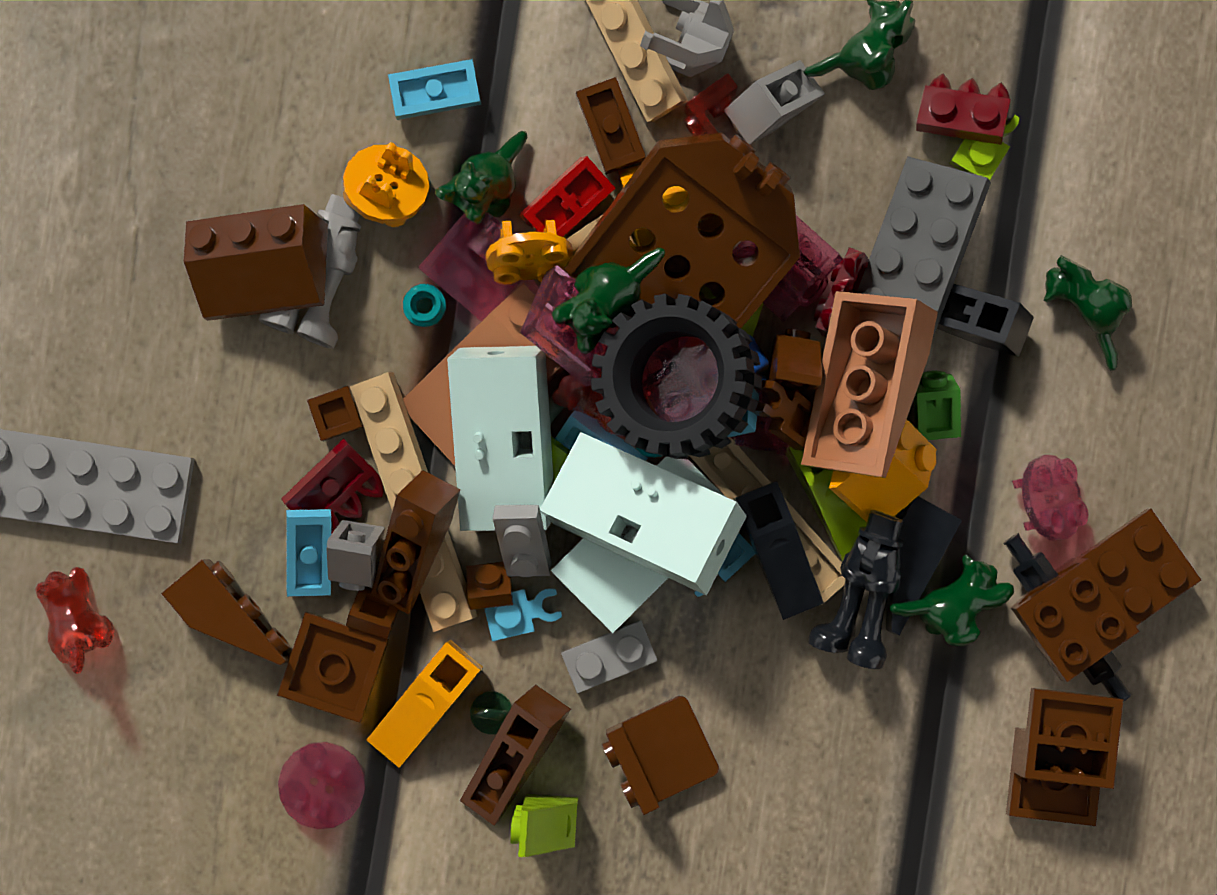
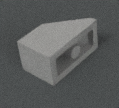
M801 60L755 81L724 109L732 121L734 129L744 137L747 143L752 144L771 134L825 95L813 77L805 76L804 70L806 67Z
M342 520L327 541L328 580L337 581L340 587L348 590L359 591L364 590L365 586L372 587L381 557L385 527Z

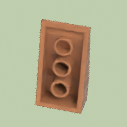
M524 283L499 304L403 398L409 417L454 466L455 456L447 358L458 348L545 346L547 384L582 354L578 349V342L562 324H557L553 320L551 312Z
M836 291L822 358L821 386L816 389L801 465L886 478L930 354L938 313L936 310L917 299Z

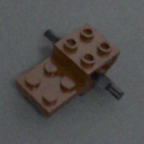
M1151 508L1144 510L1077 558H1071L1055 570L1042 552L1032 554L1019 533L1003 542L1019 564L1014 568L1013 572L1027 591L1011 607V610L1060 680L1068 682L1083 672L1092 685L1102 683L1111 697L1123 699V702L1130 698L1132 694L1116 674L1122 666L1112 651L1140 632L1136 627L1137 625L1202 581Z

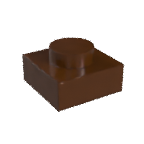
M349 386L307 400L321 441L324 442L363 428Z
M504 562L466 566L467 596L470 610L513 605L511 576L506 574Z
M365 586L364 590H359L348 614L346 626L388 639L400 609L371 595L373 588Z

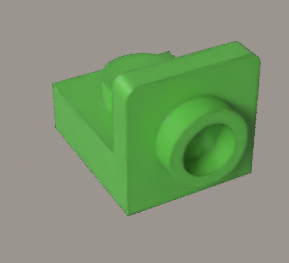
M933 370L924 372L914 397L915 428L927 440L961 437L960 388L952 374H947L943 371Z

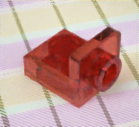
M728 73L686 103L684 113L687 117L683 119V122L692 136L718 133L707 116L711 114L714 119L725 113L724 109L733 102L732 98L736 95L738 86Z

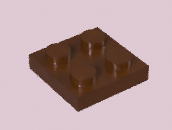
M305 612L277 696L359 723L362 722L389 639L347 627L346 624Z

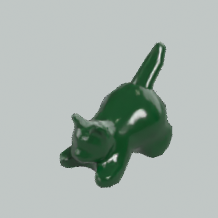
M867 0L870 6V23L863 30L852 36L840 52L807 67L804 70L805 76H823L840 68L851 78L863 82L868 90L884 88L891 82L895 72L894 49L907 42L914 28L915 19L910 17L913 1L904 0L900 3L897 0L891 2Z
M518 132L495 153L485 152L468 158L462 164L461 171L451 181L435 190L436 196L459 207L472 222L481 223L487 212L494 217L500 218L507 211L511 203V196L516 187L512 162L523 149L527 140V132Z
M656 248L644 254L628 267L609 262L591 266L578 275L574 286L579 293L555 307L552 317L557 324L568 325L574 330L578 339V349L581 353L589 354L592 352L603 332L609 328L617 327L612 320L621 312L628 316L633 314L634 309L631 305L641 300L640 284L664 258L665 249Z
M1061 255L1056 262L1059 268L1054 267L1046 272V295L1044 301L1047 303L1055 299L1071 301L1089 327L1095 332L1096 339L1104 354L1107 368L1110 371H1114L1118 364V353L1111 335L1120 326L1123 316L1131 311L1132 296L1126 287L1110 279L1095 281L1091 270Z
M964 555L962 558L964 565L963 573L955 582L949 586L933 590L920 600L895 603L891 605L890 611L903 617L920 615L921 620L925 623V630L936 635L942 634L947 644L951 646H965L977 640L981 633L975 621L978 614L985 610L1002 606L1014 594V587L1008 582L997 584L998 571L993 565H988L982 561H974L969 556Z

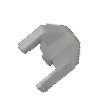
M663 0L662 3L682 11L675 28L681 31L680 38L676 42L655 32L652 34L645 31L640 46L645 50L650 49L666 56L672 70L689 77L722 62L734 33L724 0H710L709 4L701 0Z

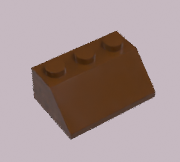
M305 204L186 221L184 265L202 317L210 321L324 306L328 224Z

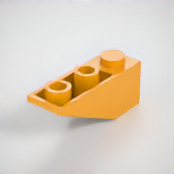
M450 639L417 676L366 741L400 768L482 670L483 666Z

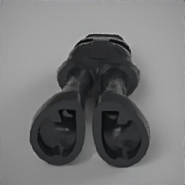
M870 511L866 527H860L858 531L859 536L855 540L850 552L845 554L840 567L845 583L839 610L832 622L819 624L811 630L808 639L810 645L831 653L848 651L847 659L860 667L868 669L883 668L887 653L882 642V622L889 593H896L900 586L901 550L899 547H903L904 541L899 538L903 520L880 511ZM866 589V591H869L866 612L861 630L855 638L858 612Z

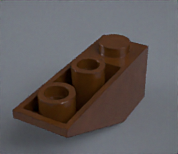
M422 470L396 495L371 595L407 614L411 612L451 525L461 489Z
M210 559L201 560L161 593L188 627L276 664L288 663L290 655L286 652L290 648L288 641L276 628L273 627L270 631L258 618L263 614L260 607L249 595L245 594L243 597L239 595L231 585L235 581L234 576L222 562L217 561L214 564Z

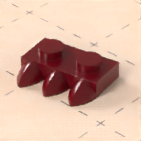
M942 73L928 86L925 85L916 122V131L1002 145L1010 110L1011 99L1009 93L1001 82L994 86L987 95L981 94L973 78L963 83L958 90H952L948 78Z
M849 247L845 258H838L831 274V282H834L828 298H821L814 314V321L817 322L815 327L826 338L836 291L857 293L865 268H867L869 259L864 252Z
M343 438L281 500L290 510L331 509L332 534L339 525V521L334 514L335 511L349 518H360L362 516V506L355 492L358 491L369 497H382L383 484L375 469Z

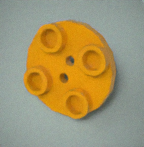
M392 142L386 145H372L358 151L348 162L343 175V197L346 204L365 219L386 224L390 227H399L407 219L414 217L424 206L429 192L428 173L420 159L407 149L397 147Z
M555 220L545 221L546 228H544V232H526L513 235L511 221H502L501 239L490 245L486 252L487 266L494 273L495 282L499 284H513L519 280L538 279L539 282L550 284L559 282L564 278V266L573 256V248L568 240L556 234Z

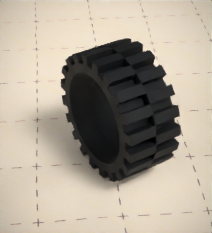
M667 294L655 295L654 304L640 300L631 305L635 311L634 315L630 317L621 312L612 320L619 327L615 335L604 331L598 341L608 346L605 356L594 354L592 361L593 367L601 369V378H591L592 391L603 396V400L595 402L599 413L611 418L607 426L615 434L625 436L624 442L635 448L646 450L649 453L675 459H687L689 455L699 458L710 455L709 449L712 447L723 449L732 442L728 438L731 432L742 433L747 427L748 423L742 420L747 410L755 413L759 401L752 399L753 388H762V377L754 372V366L761 364L758 353L749 348L748 344L752 342L746 331L736 325L738 322L729 315L691 296L678 294V299H674ZM679 337L699 338L710 348L716 359L718 383L715 394L709 404L696 416L677 422L665 421L652 411L644 396L642 381L646 363L653 352L669 340Z

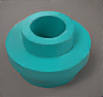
M419 284L412 287L406 293L403 300V311L407 319L414 325L430 327L437 324L443 318L446 311V300L442 292L435 286ZM421 299H430L433 303L432 310L426 314L418 312V302Z

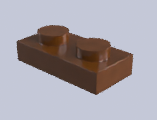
M614 77L576 91L577 100L605 174L607 175L644 161L646 155L617 78Z

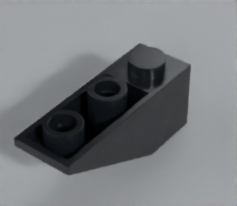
M774 481L733 498L747 516L743 525L782 619H788L824 604L778 482Z

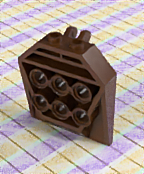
M722 132L659 140L564 266V271L570 276L572 275L574 278H577L587 268L604 263L614 262L628 267L644 254L656 248L665 249L664 258L640 284L641 300L654 304L655 295L667 294L674 299H678V294L691 296L729 315L738 322L736 325L742 328L800 258L795 199L791 187L787 184L791 178L772 162L766 167L758 162L759 157L755 155L756 150L736 134L731 140ZM673 186L684 188L688 193L686 200L679 205L666 203L663 199V194L668 188ZM709 213L720 216L722 223L717 230L705 232L698 227V222L702 216ZM646 228L652 231L655 237L649 245L637 246L630 240L631 234L636 229ZM747 240L756 245V250L750 257L738 258L733 254V248L740 241ZM674 255H682L689 261L687 268L678 273L669 271L665 267L667 259ZM708 282H717L722 285L723 290L716 298L708 299L699 293L701 287ZM679 337L663 344L695 368L702 376L716 360L710 348L699 338Z

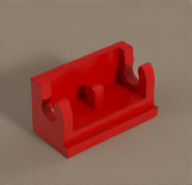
M583 156L573 163L518 215L536 232H544L546 220H555L556 234L564 237L616 188L588 156Z

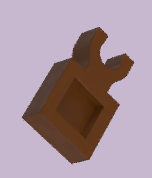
M762 380L761 390L767 393L768 404L758 403L754 414L761 417H770L772 421L768 430L794 450L804 451L813 403L797 391L784 390L776 381Z

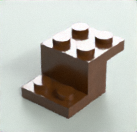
M1031 688L1027 727H1015L1006 814L1014 817L1096 826L1100 787L1114 789L1123 699Z

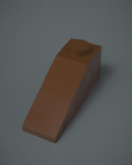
M786 329L785 335L777 334L773 340L767 379L778 382L784 390L797 391L803 396H808L818 389L822 381L820 341L810 340L811 333L796 329Z
M534 685L516 700L461 797L460 802L495 826L553 742L571 708L538 685Z

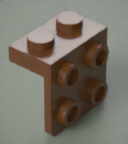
M676 696L606 729L609 741L602 744L612 768L621 765L628 780L620 784L630 807L633 808L639 805L643 815L660 808V801L705 781L718 773L719 766L689 701L684 696Z

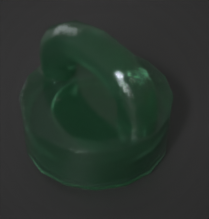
M496 690L486 691L479 694L473 701L470 709V719L474 727L480 732L488 735L497 734L512 707V703L502 692Z

